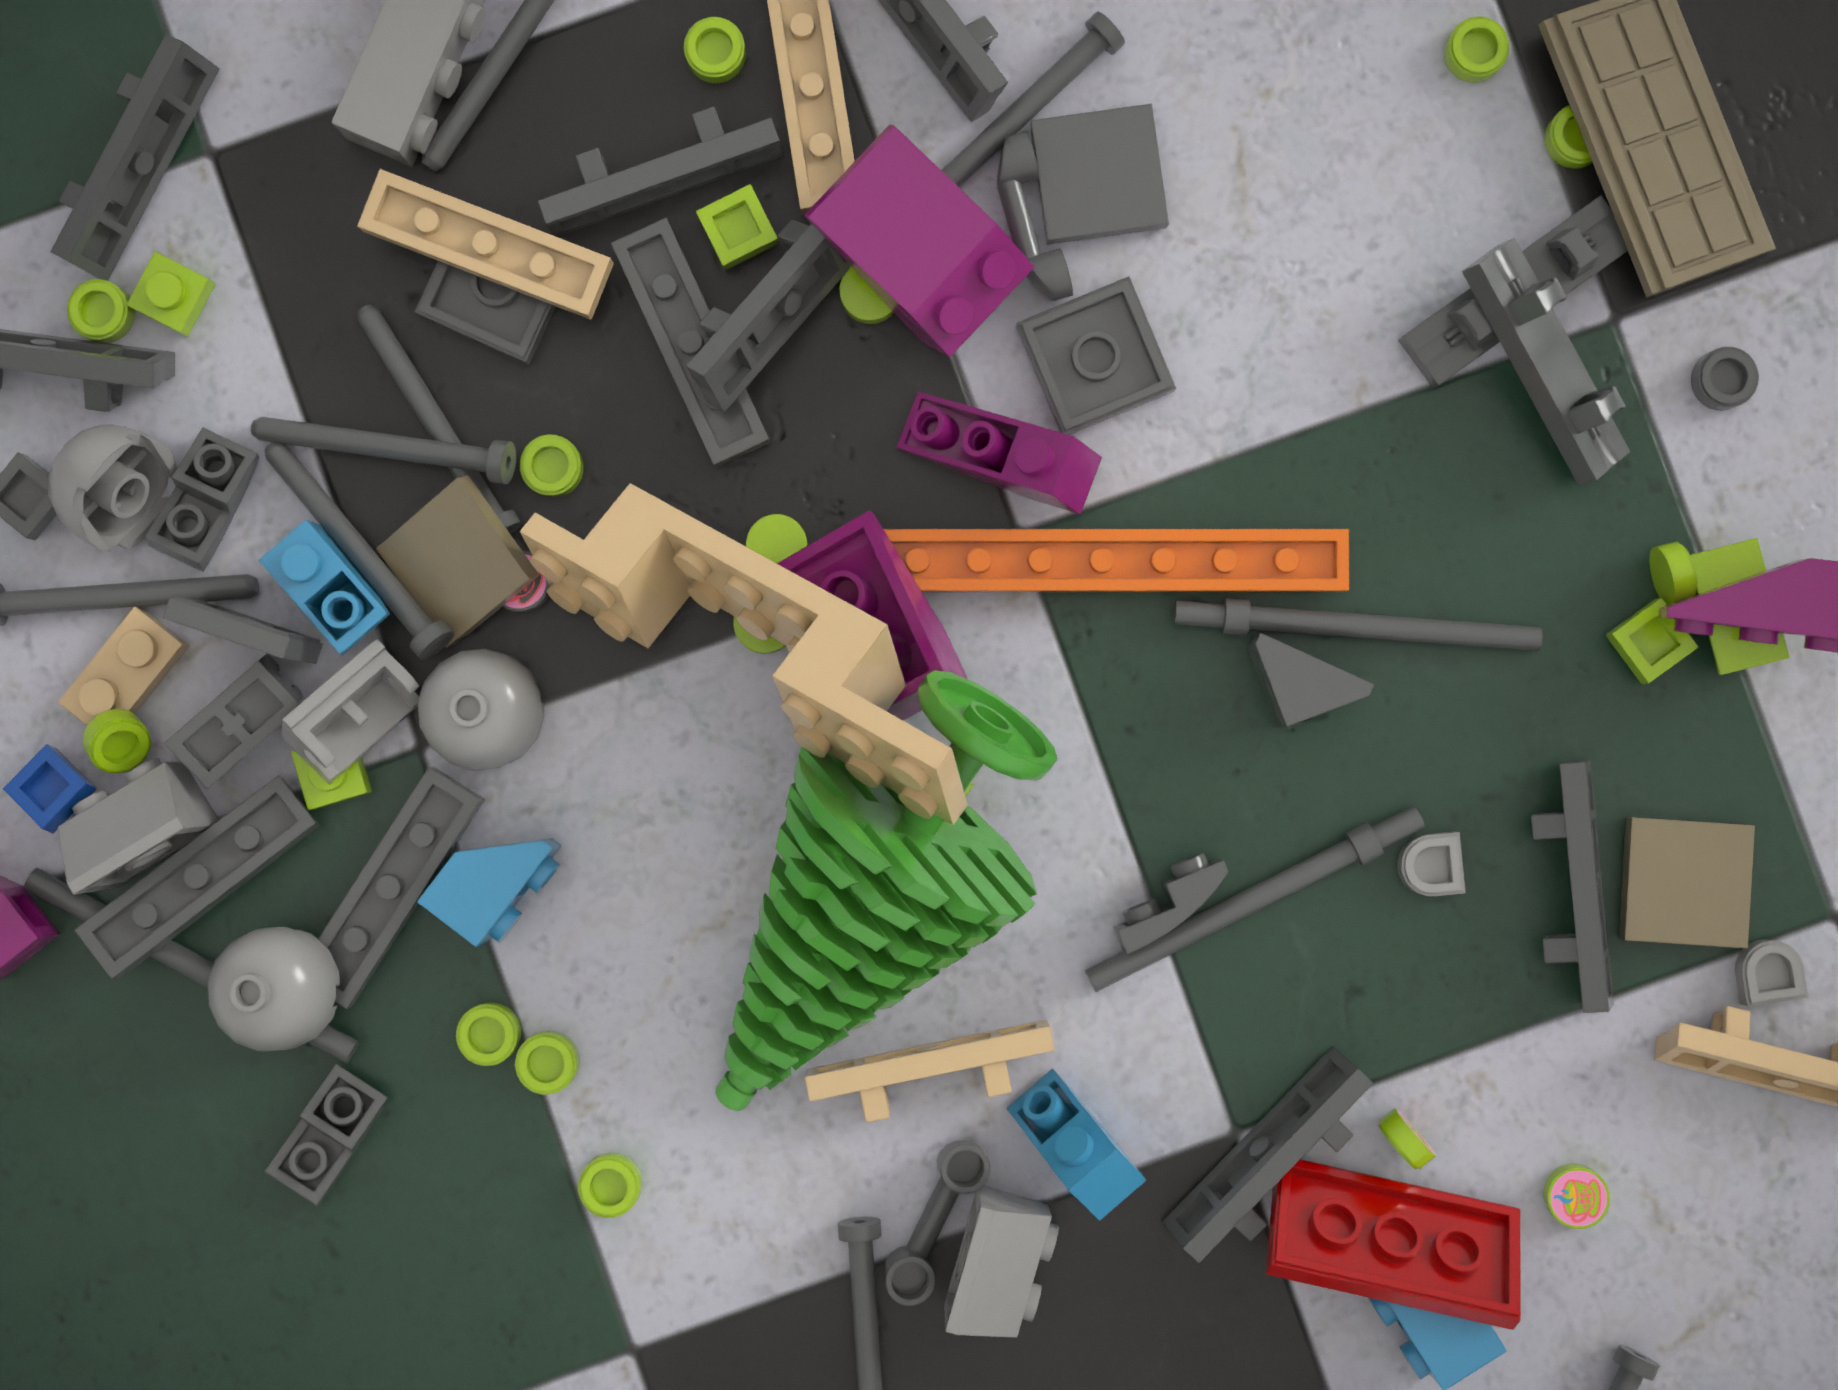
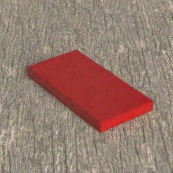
M1300 1159L1272 1189L1266 1275L1514 1330L1521 1320L1520 1209Z

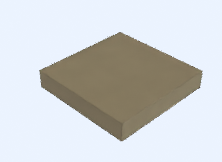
M468 475L456 478L376 548L399 582L433 622L444 620L452 629L454 636L445 646L446 648L458 644L540 576Z
M1626 817L1619 939L1748 948L1755 825Z

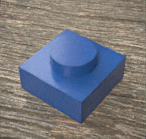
M46 744L3 790L41 829L54 834L58 830V826L62 825L74 813L72 807L92 795L97 788L58 749Z

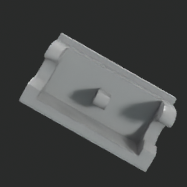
M376 638L282 719L281 737L330 785L418 707L419 696L414 691L419 685Z

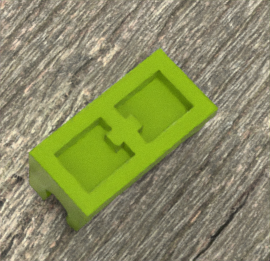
M1758 537L1690 555L1697 576V595L1766 571ZM1714 624L1713 636H1709L1718 675L1790 658L1783 633L1779 634L1778 645L1738 640L1739 627Z

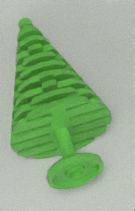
M937 670L927 674L918 688L920 708L931 724L951 742L949 747L952 748L964 792L983 764L996 772L1018 780L1037 781L1043 778L1058 760L1054 746L1035 724L1008 702L979 684L951 672ZM801 747L793 774L795 782L790 786L785 805L787 807L786 819L780 826L775 848L782 856V859L776 854L770 876L769 897L766 893L763 895L759 911V929L757 935L755 933L753 935L749 952L750 962L747 964L742 981L745 986L742 995L743 999L737 1002L732 1024L735 1032L728 1036L724 1052V1060L731 1071H727L716 1086V1097L726 1108L734 1111L744 1110L757 1093L756 1088L761 1090L767 1086L771 1090L791 1076V1066L796 1071L820 1054L821 1051L850 1036L847 1031L863 1027L877 1018L874 1012L893 1007L905 998L904 995L911 992L912 989L921 987L938 975L940 968H947L951 964L956 963L969 954L971 947H976L981 942L985 943L998 934L1002 926H1005L1010 921L1011 923L1015 922L1036 904L1030 898L1037 894L1030 872L1010 844L971 807L967 806L954 825L936 815H933L931 819L922 818L909 810L899 800V794L881 783L877 788L869 787L851 775L845 767L846 763L829 753L824 758H821Z

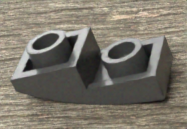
M202 427L171 477L176 487L144 537L147 544L204 572L243 499L259 460L258 453Z
M1204 852L1170 865L1173 876L1160 881L1169 904L1160 907L1157 899H1152L1135 905L1122 912L1126 922L1113 927L1122 949L1127 954L1136 951L1167 934L1191 916L1212 895L1229 872L1224 860L1214 858L1207 861Z
M336 1064L299 1116L301 1118L300 1122L265 1172L319 1207L387 1102L388 1097Z

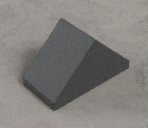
M1262 633L1253 635L1247 646L1277 728L1293 725L1370 695L1374 684Z

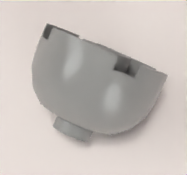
M113 424L98 425L79 432L58 453L48 477V497L58 520L86 543L100 551L111 552L109 548L115 545L129 549L137 546L145 539L144 537L169 497H161L167 487L168 477L171 478L177 466L172 452L159 440L146 433L126 426Z
M487 648L460 651L440 662L424 681L417 703L419 726L430 747L450 764L470 770L500 768L523 757L538 739L545 716L544 704L541 702V693L536 684L537 681L527 667L513 656Z
M288 927L258 928L230 942L215 959L207 982L208 1006L217 1026L235 1043L263 1052L294 1049L317 1038L332 1021L337 1006L333 1007L336 999V986H340L339 970L330 950L313 934Z

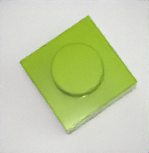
M751 184L696 211L725 271L779 244L778 238Z
M154 251L127 306L188 337L216 283Z
M1662 597L1652 600L1606 634L1608 640L1641 684H1649L1698 648L1689 633L1673 631L1675 619L1659 617L1660 607L1667 605Z
M291 751L308 810H316L372 793L362 756L329 785L296 751Z

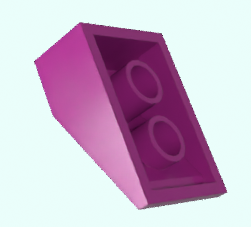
M891 124L885 128L804 215L922 343L948 357H951L1034 268L1033 264L999 225L899 129Z
M865 512L777 563L888 625L906 684L887 710L890 714L905 720L922 711L919 705L918 688L926 675L934 670L951 672L968 679L944 627L873 512Z

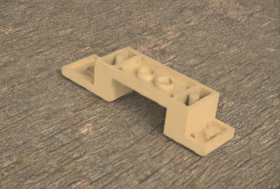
M631 483L584 540L537 513H534L520 530L523 539L532 553L529 559L530 563L546 578L550 586L547 589L548 595L566 611L576 614L581 609L593 616L596 624L614 639L623 642L629 637L649 648L689 596L708 611L717 613L721 608L737 617L738 623L754 637L766 641L770 636L787 646L790 653L772 677L783 701L781 708L789 716L795 730L793 737L804 749L821 758H824L827 753L846 763L845 767L851 775L869 787L877 788L880 783L899 794V800L909 810L922 818L931 819L933 815H936L954 825L968 806L952 748L887 712L906 684L886 623Z

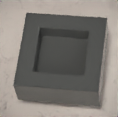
M17 452L0 473V517L25 538L36 541L56 516L48 497V477L50 473L28 455Z

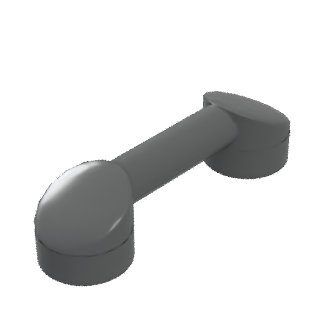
M1025 131L1008 136L1004 142L997 173V190L1012 241L1034 266L1033 270L1026 277L1044 296L1052 301L1073 296V288L1062 250L1058 248L1041 253L1022 188V184L1039 179L1033 146L1028 133Z
M953 1141L945 1145L939 1152L937 1169L941 1177L906 1246L898 1247L891 1252L885 1261L883 1270L884 1283L891 1298L899 1304L905 1306L918 1305L931 1295L935 1286V1275L927 1258L959 1193L968 1194L975 1192L989 1178V1159L983 1149L972 1141Z

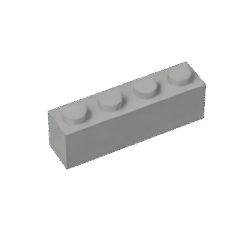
M385 0L331 123L347 140L413 167L418 154H425L432 138L437 132L438 122L434 117L443 97L450 98L458 86L462 73V65L458 62L467 42H475L482 31L486 18V9L483 5L486 0Z

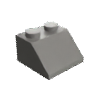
M159 758L147 761L125 775L129 783L110 796L106 790L99 791L72 807L76 816L58 826L66 882L73 895L118 888L179 851L219 821L191 772L182 762H164L162 764Z
M984 1185L976 1191L944 1301L945 1332L965 1336L1017 1338L1022 1319L1030 1322L1033 1321L1042 1285L1033 1283L1039 1260L1050 1261L1059 1231V1225L1050 1223L1052 1214L1049 1204Z

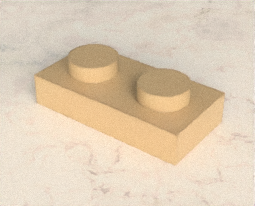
M134 606L60 698L58 703L85 725H88L100 713L112 709H124L135 714L190 645L144 608Z

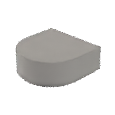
M1460 832L1423 834L1407 841L1401 848L1397 859L1398 874L1405 886L1413 892L1425 896L1466 893Z
M1760 939L1749 943L1748 948L1741 950L1735 963V976L1740 1005L1749 1007L1808 998L1803 963L1798 953L1791 946L1780 941Z

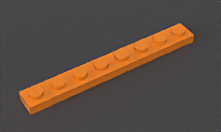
M883 529L922 592L1349 591V529Z

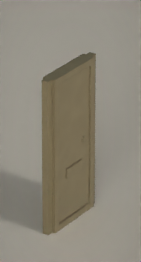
M1599 0L1557 14L1552 18L1543 20L1538 25L1646 298L1757 258L1776 249L1677 0Z

